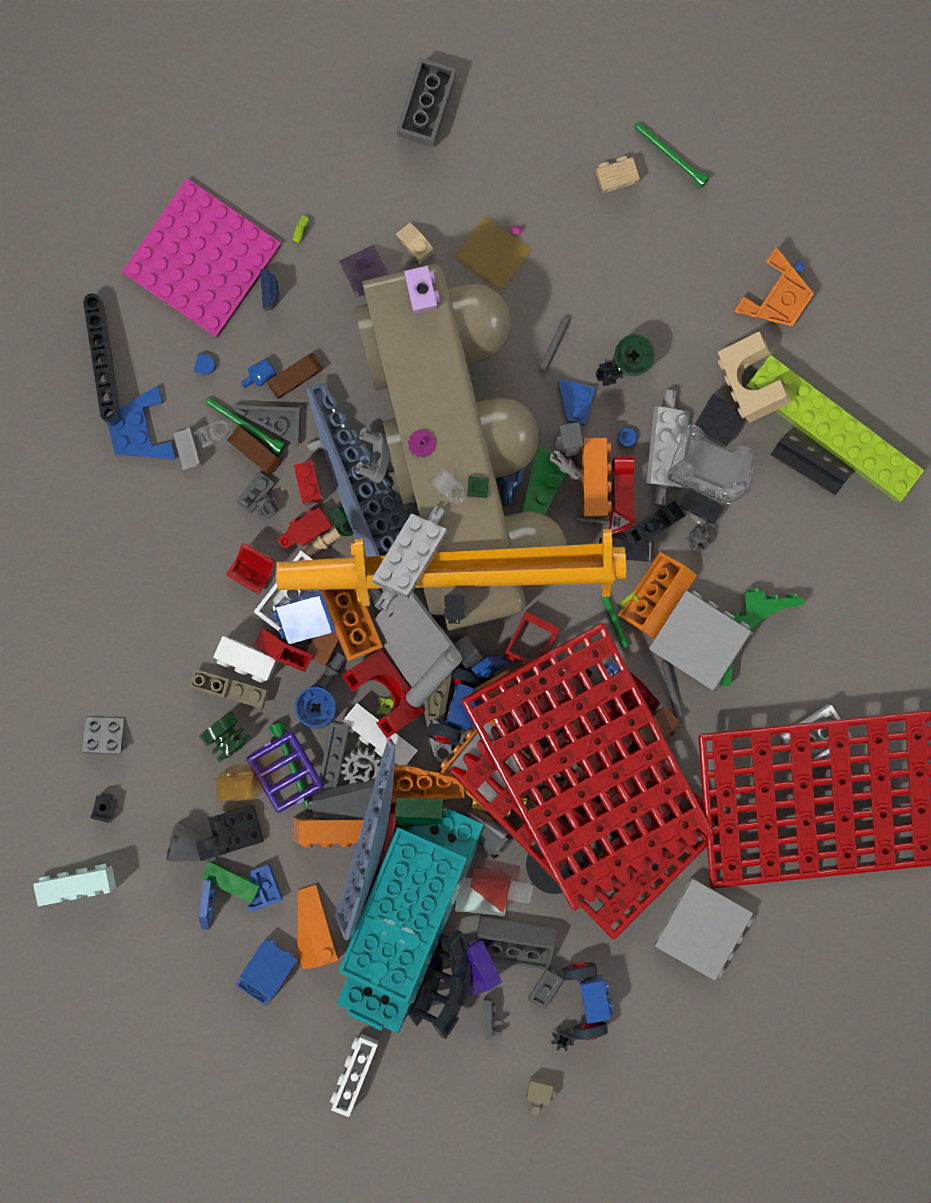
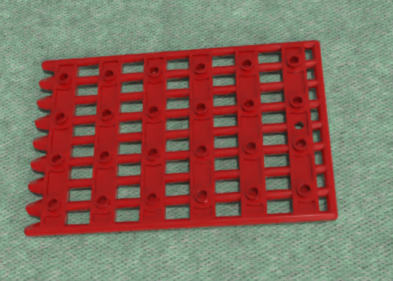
M600 623L462 699L461 702L573 911L579 909V894L589 902L596 900L595 885L600 886L605 892H611L613 890V875L623 883L629 882V866H632L638 873H645L647 870L645 857L648 856L656 864H661L664 861L663 847H666L674 855L679 854L681 850L679 838L682 837L689 845H695L697 843V828L707 836L713 834V830L605 624ZM601 633L602 638L592 643L590 637ZM584 642L585 647L575 652L573 647ZM567 651L569 656L558 661L556 656ZM612 655L620 672L610 677L602 660ZM550 660L552 665L541 670L539 665ZM596 665L604 680L593 686L585 669ZM533 670L534 675L524 680L522 674ZM576 674H579L587 689L576 695L568 680ZM542 677L546 679V684L541 685L539 682ZM516 679L517 684L507 689L505 684ZM562 683L570 698L562 704H559L551 689ZM498 688L500 693L490 698L488 693ZM631 690L638 706L628 711L620 695ZM544 692L553 709L542 714L534 697ZM481 697L483 702L473 707L471 702ZM611 699H614L622 714L611 720L603 705ZM525 702H528L536 717L525 723L517 708ZM597 708L605 723L597 729H594L586 714ZM511 711L519 727L508 733L500 716ZM580 717L588 733L577 738L569 722ZM493 720L501 737L491 742L483 725ZM649 724L656 740L646 745L638 729ZM560 727L564 728L571 742L560 748L552 733ZM632 733L640 748L629 754L621 739ZM546 736L554 751L546 757H543L535 742ZM615 742L623 758L612 763L605 747ZM529 745L537 762L526 767L518 750ZM598 751L606 768L596 773L588 756ZM509 755H512L520 770L509 776L501 761ZM667 758L674 774L664 779L656 763ZM581 761L589 776L578 782L570 767ZM650 767L657 781L656 784L647 788L639 773ZM564 770L572 786L561 791L554 775ZM633 776L640 793L630 797L623 781ZM545 780L548 781L555 796L546 801L537 787V784ZM614 786L617 787L624 801L613 807L606 793L607 790ZM530 789L538 804L530 810H527L519 795ZM684 792L692 808L682 813L674 797ZM599 795L607 811L596 816L589 800ZM666 801L675 815L674 818L667 822L664 821L657 807ZM582 804L590 821L580 826L572 809ZM648 811L652 812L658 824V827L651 831L647 830L641 818V815ZM563 814L566 815L573 828L572 831L564 835L555 821L556 818ZM632 820L635 821L642 835L631 841L624 827L625 824ZM548 823L556 839L545 844L538 828ZM617 829L625 845L614 850L607 834ZM598 839L601 840L608 855L599 860L590 846L591 843ZM582 848L591 862L590 865L583 869L580 868L573 853ZM567 858L574 874L564 879L556 863Z
M579 674L568 679L575 692L581 686L587 690ZM562 683L551 688L559 704L570 699ZM544 692L535 697L542 714L553 709ZM528 702L519 705L525 723L536 718ZM608 702L603 704L613 719L620 716ZM597 708L586 713L593 727L597 729L603 725L600 722L602 718ZM507 712L505 714V721L509 727L507 730L509 733L519 726L512 713ZM580 717L569 722L577 738L588 733ZM496 725L493 726L491 734L494 740L501 737V734ZM564 729L559 734L556 731L552 732L560 748L571 743ZM632 733L621 738L626 748L635 741ZM478 740L477 747L482 756L479 758L472 753L464 754L463 761L468 770L464 771L454 766L450 769V773L556 881L544 857L531 845L535 840L526 823L524 822L516 830L504 818L513 809L523 819L507 787L503 789L491 776L497 768L482 740ZM538 740L535 741L543 757L554 752L550 743L544 747ZM615 742L605 747L613 763L621 754ZM518 750L526 767L537 762L535 758L530 761L521 750ZM598 751L588 758L596 773L606 768ZM511 755L501 760L509 776L515 774L505 763ZM664 760L656 763L659 770L662 769L668 776L674 774L671 767ZM581 761L576 763L579 768L574 772L578 782L589 777ZM650 767L639 772L645 784L648 782L653 786L657 783ZM564 770L559 772L566 780L560 786L561 791H564L572 785ZM633 776L623 781L630 797L640 793ZM485 781L498 794L490 802L477 790ZM548 781L541 782L552 794L548 799L555 796ZM616 786L606 791L613 807L624 802ZM530 789L519 794L521 799L527 796L536 806L538 805ZM684 792L674 797L682 813L685 810L679 803L686 797ZM694 793L701 809L704 812L703 801ZM594 798L589 800L596 816L607 811L602 800L599 802ZM666 801L657 806L665 822L668 821L666 816L672 811L669 803ZM577 808L572 809L580 826L590 821L587 814L583 816ZM651 811L641 815L648 831L653 830L658 825ZM712 815V821L715 825H718L717 815ZM559 818L555 819L563 834L573 830V828L570 830ZM632 820L625 828L631 841L642 836L635 821ZM548 823L538 828L546 844L554 841L545 832L549 827ZM699 828L696 829L697 839L701 837L703 840L695 848L689 845L682 837L679 838L681 850L677 855L672 854L666 847H663L664 861L661 864H657L658 869L656 871H653L651 868L656 863L647 856L645 857L647 864L645 873H638L632 866H629V873L631 875L629 882L622 884L613 875L612 881L617 891L610 898L598 885H595L596 896L604 903L597 911L584 900L585 898L581 894L578 895L580 907L611 939H616L707 847L706 835ZM616 829L614 831L618 836L611 842L614 850L625 845ZM714 833V839L719 835V833ZM598 839L597 841L604 847L601 840ZM583 848L580 849V851H581V852L585 855V857L588 859V857H587V855H586L584 849H583ZM606 849L597 856L598 860L608 855ZM687 850L689 854L681 862L678 858ZM567 858L556 863L559 870L565 864L572 870ZM674 864L676 868L667 875L665 871ZM660 878L662 882L654 889L651 885ZM646 891L649 895L640 902L638 899ZM633 905L635 909L627 916L625 912ZM620 919L622 922L613 930L611 926Z
M931 710L700 734L698 736L704 814L713 830L712 835H706L710 887L724 888L931 866V781H929V778H931V763H928V760L931 759V745L927 744V741L931 740V726L926 725V722L931 721ZM905 721V732L888 733L887 722ZM866 725L867 736L849 737L848 726ZM828 729V740L810 741L809 730ZM789 733V744L771 745V734ZM750 737V748L733 749L732 738ZM906 739V750L889 752L888 741ZM706 741H712L711 752H707ZM867 743L868 754L850 756L849 745ZM829 747V758L811 760V749ZM790 751L791 762L773 764L772 753ZM752 755V766L734 768L733 757ZM907 758L908 769L890 770L889 760ZM713 759L714 770L708 771V760ZM869 762V773L851 774L852 763ZM830 766L831 777L813 778V767ZM792 770V781L774 782L773 772ZM753 774L754 785L735 786L736 775ZM908 776L909 787L891 789L890 778ZM709 778H715V789H710ZM870 780V791L852 793V782ZM831 784L832 795L814 797L813 786ZM793 788V799L775 801V790ZM754 792L755 803L737 805L736 794ZM909 795V806L892 807L893 796ZM716 796L717 807H711V797ZM871 799V810L854 811V800ZM815 804H833L832 814L815 815ZM730 807L731 810L730 812L725 813L724 808ZM794 807L795 817L777 819V808ZM756 811V821L738 823V812ZM910 813L911 824L893 826V815ZM712 815H717L718 825L713 826ZM872 817L873 828L855 829L854 819ZM834 821V832L816 834V823ZM795 825L796 836L778 837L777 827ZM757 829L758 840L740 841L739 831ZM911 832L912 842L894 844V833ZM714 833H719L720 844H714ZM873 836L874 846L856 848L855 837ZM835 839L836 850L818 852L817 841ZM797 843V854L779 856V845ZM759 848V858L741 860L740 849ZM912 850L913 860L895 862V851ZM720 851L721 862H716L715 852ZM874 854L875 864L857 866V855ZM836 858L837 868L819 870L818 859ZM798 862L799 872L781 874L780 863ZM760 866L761 876L742 878V867ZM722 869V880H717L716 870Z

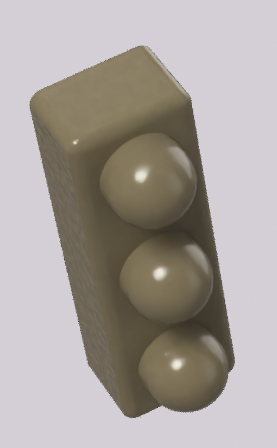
M430 264L426 266H428L429 271L434 273L436 283H432L434 291L438 290L440 302L437 303V309L414 314L404 271L362 281L368 304L356 306L355 312L375 391L389 389L396 417L383 421L403 505L417 502L420 517L426 520L434 506H438L446 512L438 525L446 528L448 533L436 553L567 546L566 537L560 526L544 514L529 511L504 516L495 478L516 473L532 461L538 450L540 432L532 412L525 405L514 399L496 397L476 402L467 365L491 358L506 344L511 332L512 321L509 307L503 297L494 289L477 283L462 284L448 288L443 269L437 264ZM420 285L417 288L420 294H426L429 290L426 285ZM427 430L435 438L436 446L429 456L424 458L421 456L416 457L409 450V437L415 431ZM469 476L489 478L487 498L467 497ZM547 585L424 587L423 589L429 612L433 618L444 616V608H446L444 605L445 595L465 596V607H463L465 609V619L460 620V624H448V620H446L448 631L517 615L525 607L524 592Z

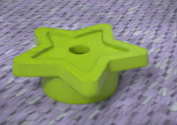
M392 695L387 699L378 698L380 707L377 714L388 715L393 707Z

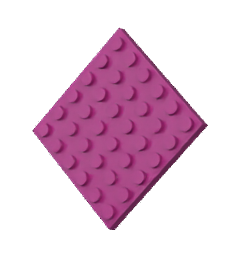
M186 179L122 270V273L217 338L261 275L260 269L266 268L282 244L201 187Z

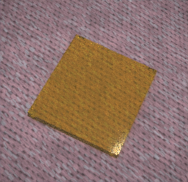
M484 217L456 257L497 287L503 289L531 249L490 219Z

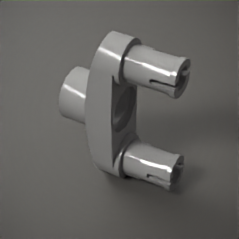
M363 428L360 431L362 436H359V438L373 444L371 466L359 462L356 466V473L379 483L384 478L386 471L394 469L385 434Z

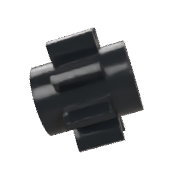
M612 362L599 364V368L596 370L597 380L603 382V386L616 384L620 374L618 367L613 366Z
M558 1027L557 1033L552 1032V1036L555 1039L551 1043L557 1044V1051L560 1048H564L567 1051L569 1045H574L570 1041V1039L574 1038V1035L568 1034V1027L565 1030H561ZM561 1035L566 1038V1042L562 1043L560 1040Z

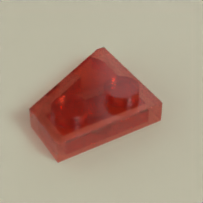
M474 868L470 887L500 912L504 913L512 876Z

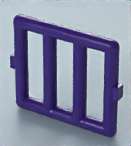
M288 732L273 742L272 740L267 742L263 748L246 758L277 813H281L296 803L299 805L306 800L305 798L324 787L323 782L293 732ZM290 741L295 750L294 752L263 770L259 768L256 762L257 759ZM300 758L305 768L270 787L265 778L266 776ZM309 774L314 785L280 804L275 793Z

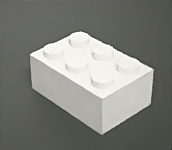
M222 636L213 657L218 659L216 663L225 667L234 666V671L243 675L250 673L253 675L252 679L261 683L271 679L278 661H275L266 653L228 636Z
M826 705L798 724L840 720V717L832 705ZM828 729L809 730L810 741L828 740ZM789 733L780 735L785 744L790 743ZM829 747L811 749V760L821 759L829 754Z

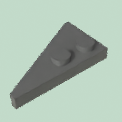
M233 405V411L289 442L299 445L300 408Z

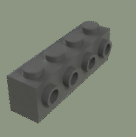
M579 422L559 426L556 433L557 437L554 441L556 451H559L563 456L565 455L566 458L576 457L583 447Z

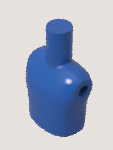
M267 358L248 369L249 377L243 380L241 384L244 388L252 383L260 387L277 374Z

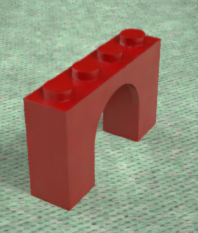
M381 648L342 675L352 691H355L368 681L380 682L390 691L393 699L392 710L376 723L387 739L425 711L422 705L413 707L407 702L406 694L410 687Z

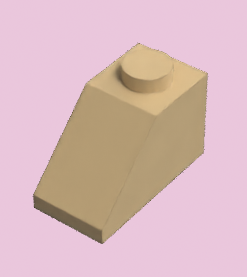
M411 223L395 234L418 264L434 253L433 247Z

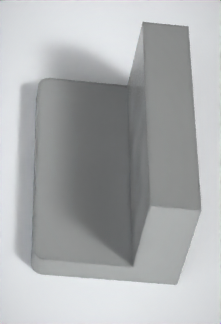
M186 427V430L173 433L183 470L202 466L193 429Z

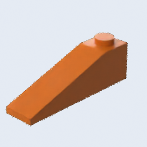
M395 765L391 803H396V797L422 799L464 798V787L454 776L407 765Z

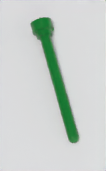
M641 123L635 124V129L693 178L692 181L695 182L694 185L701 189L710 178L708 175L693 169Z
M212 398L206 399L207 405L269 445L271 452L277 456L284 450L286 443L281 439H272Z
M283 721L269 726L271 734L277 736V739L284 735L285 725ZM288 743L281 745L284 756L291 754ZM295 761L288 764L292 775L299 771ZM302 778L295 782L299 793L306 789ZM307 797L303 804L306 809H309L310 798Z

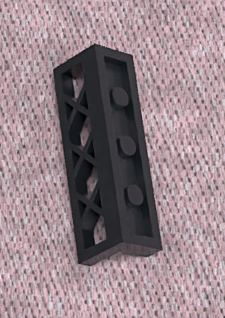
M784 437L778 441L770 456L833 495L838 493L842 484L846 483L849 478Z

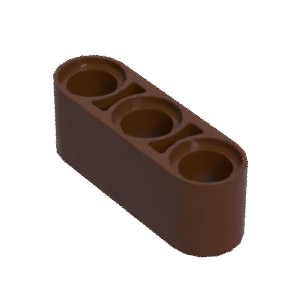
M310 353L271 378L267 385L275 397L280 399L320 373L323 367L315 355Z
M240 426L227 439L230 444L268 475L281 462L280 459Z

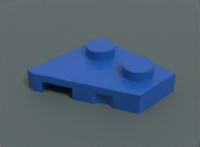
M559 379L558 384L567 421L586 425L595 388Z
M507 654L503 657L499 655L487 657L474 666L472 670L481 682L483 680L488 681L495 675L494 673L511 660L506 658Z
M270 863L251 870L250 880L261 886L252 904L249 903L247 907L248 913L283 900Z
M203 880L199 910L201 929L207 930L210 928V917L212 918L213 914L211 899L215 897V888L212 887L211 881Z

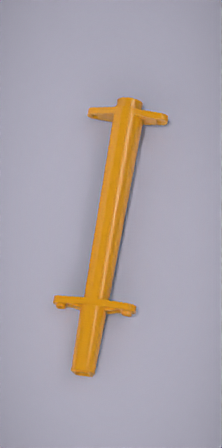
M603 529L602 544L435 553L415 588L601 584L602 597H610L612 583L616 579H626L625 547H613L612 530ZM355 539V543H351V555H354V557L277 562L276 581L278 590L357 589L358 602H361L362 606H370V589L381 588L372 582V578L385 556L366 557L364 539Z

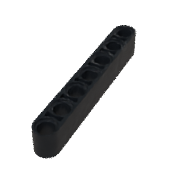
M90 293L84 297L83 305L101 418L108 425L114 426L120 422L121 412L105 307L98 295ZM97 300L98 304L90 308V303ZM95 319H101L98 326L92 325ZM99 337H103V342L99 345H96V339ZM101 356H106L104 363H98V359ZM109 374V379L106 382H101V377ZM112 393L111 399L104 401L105 394ZM111 411H114V417L112 419H107V414Z

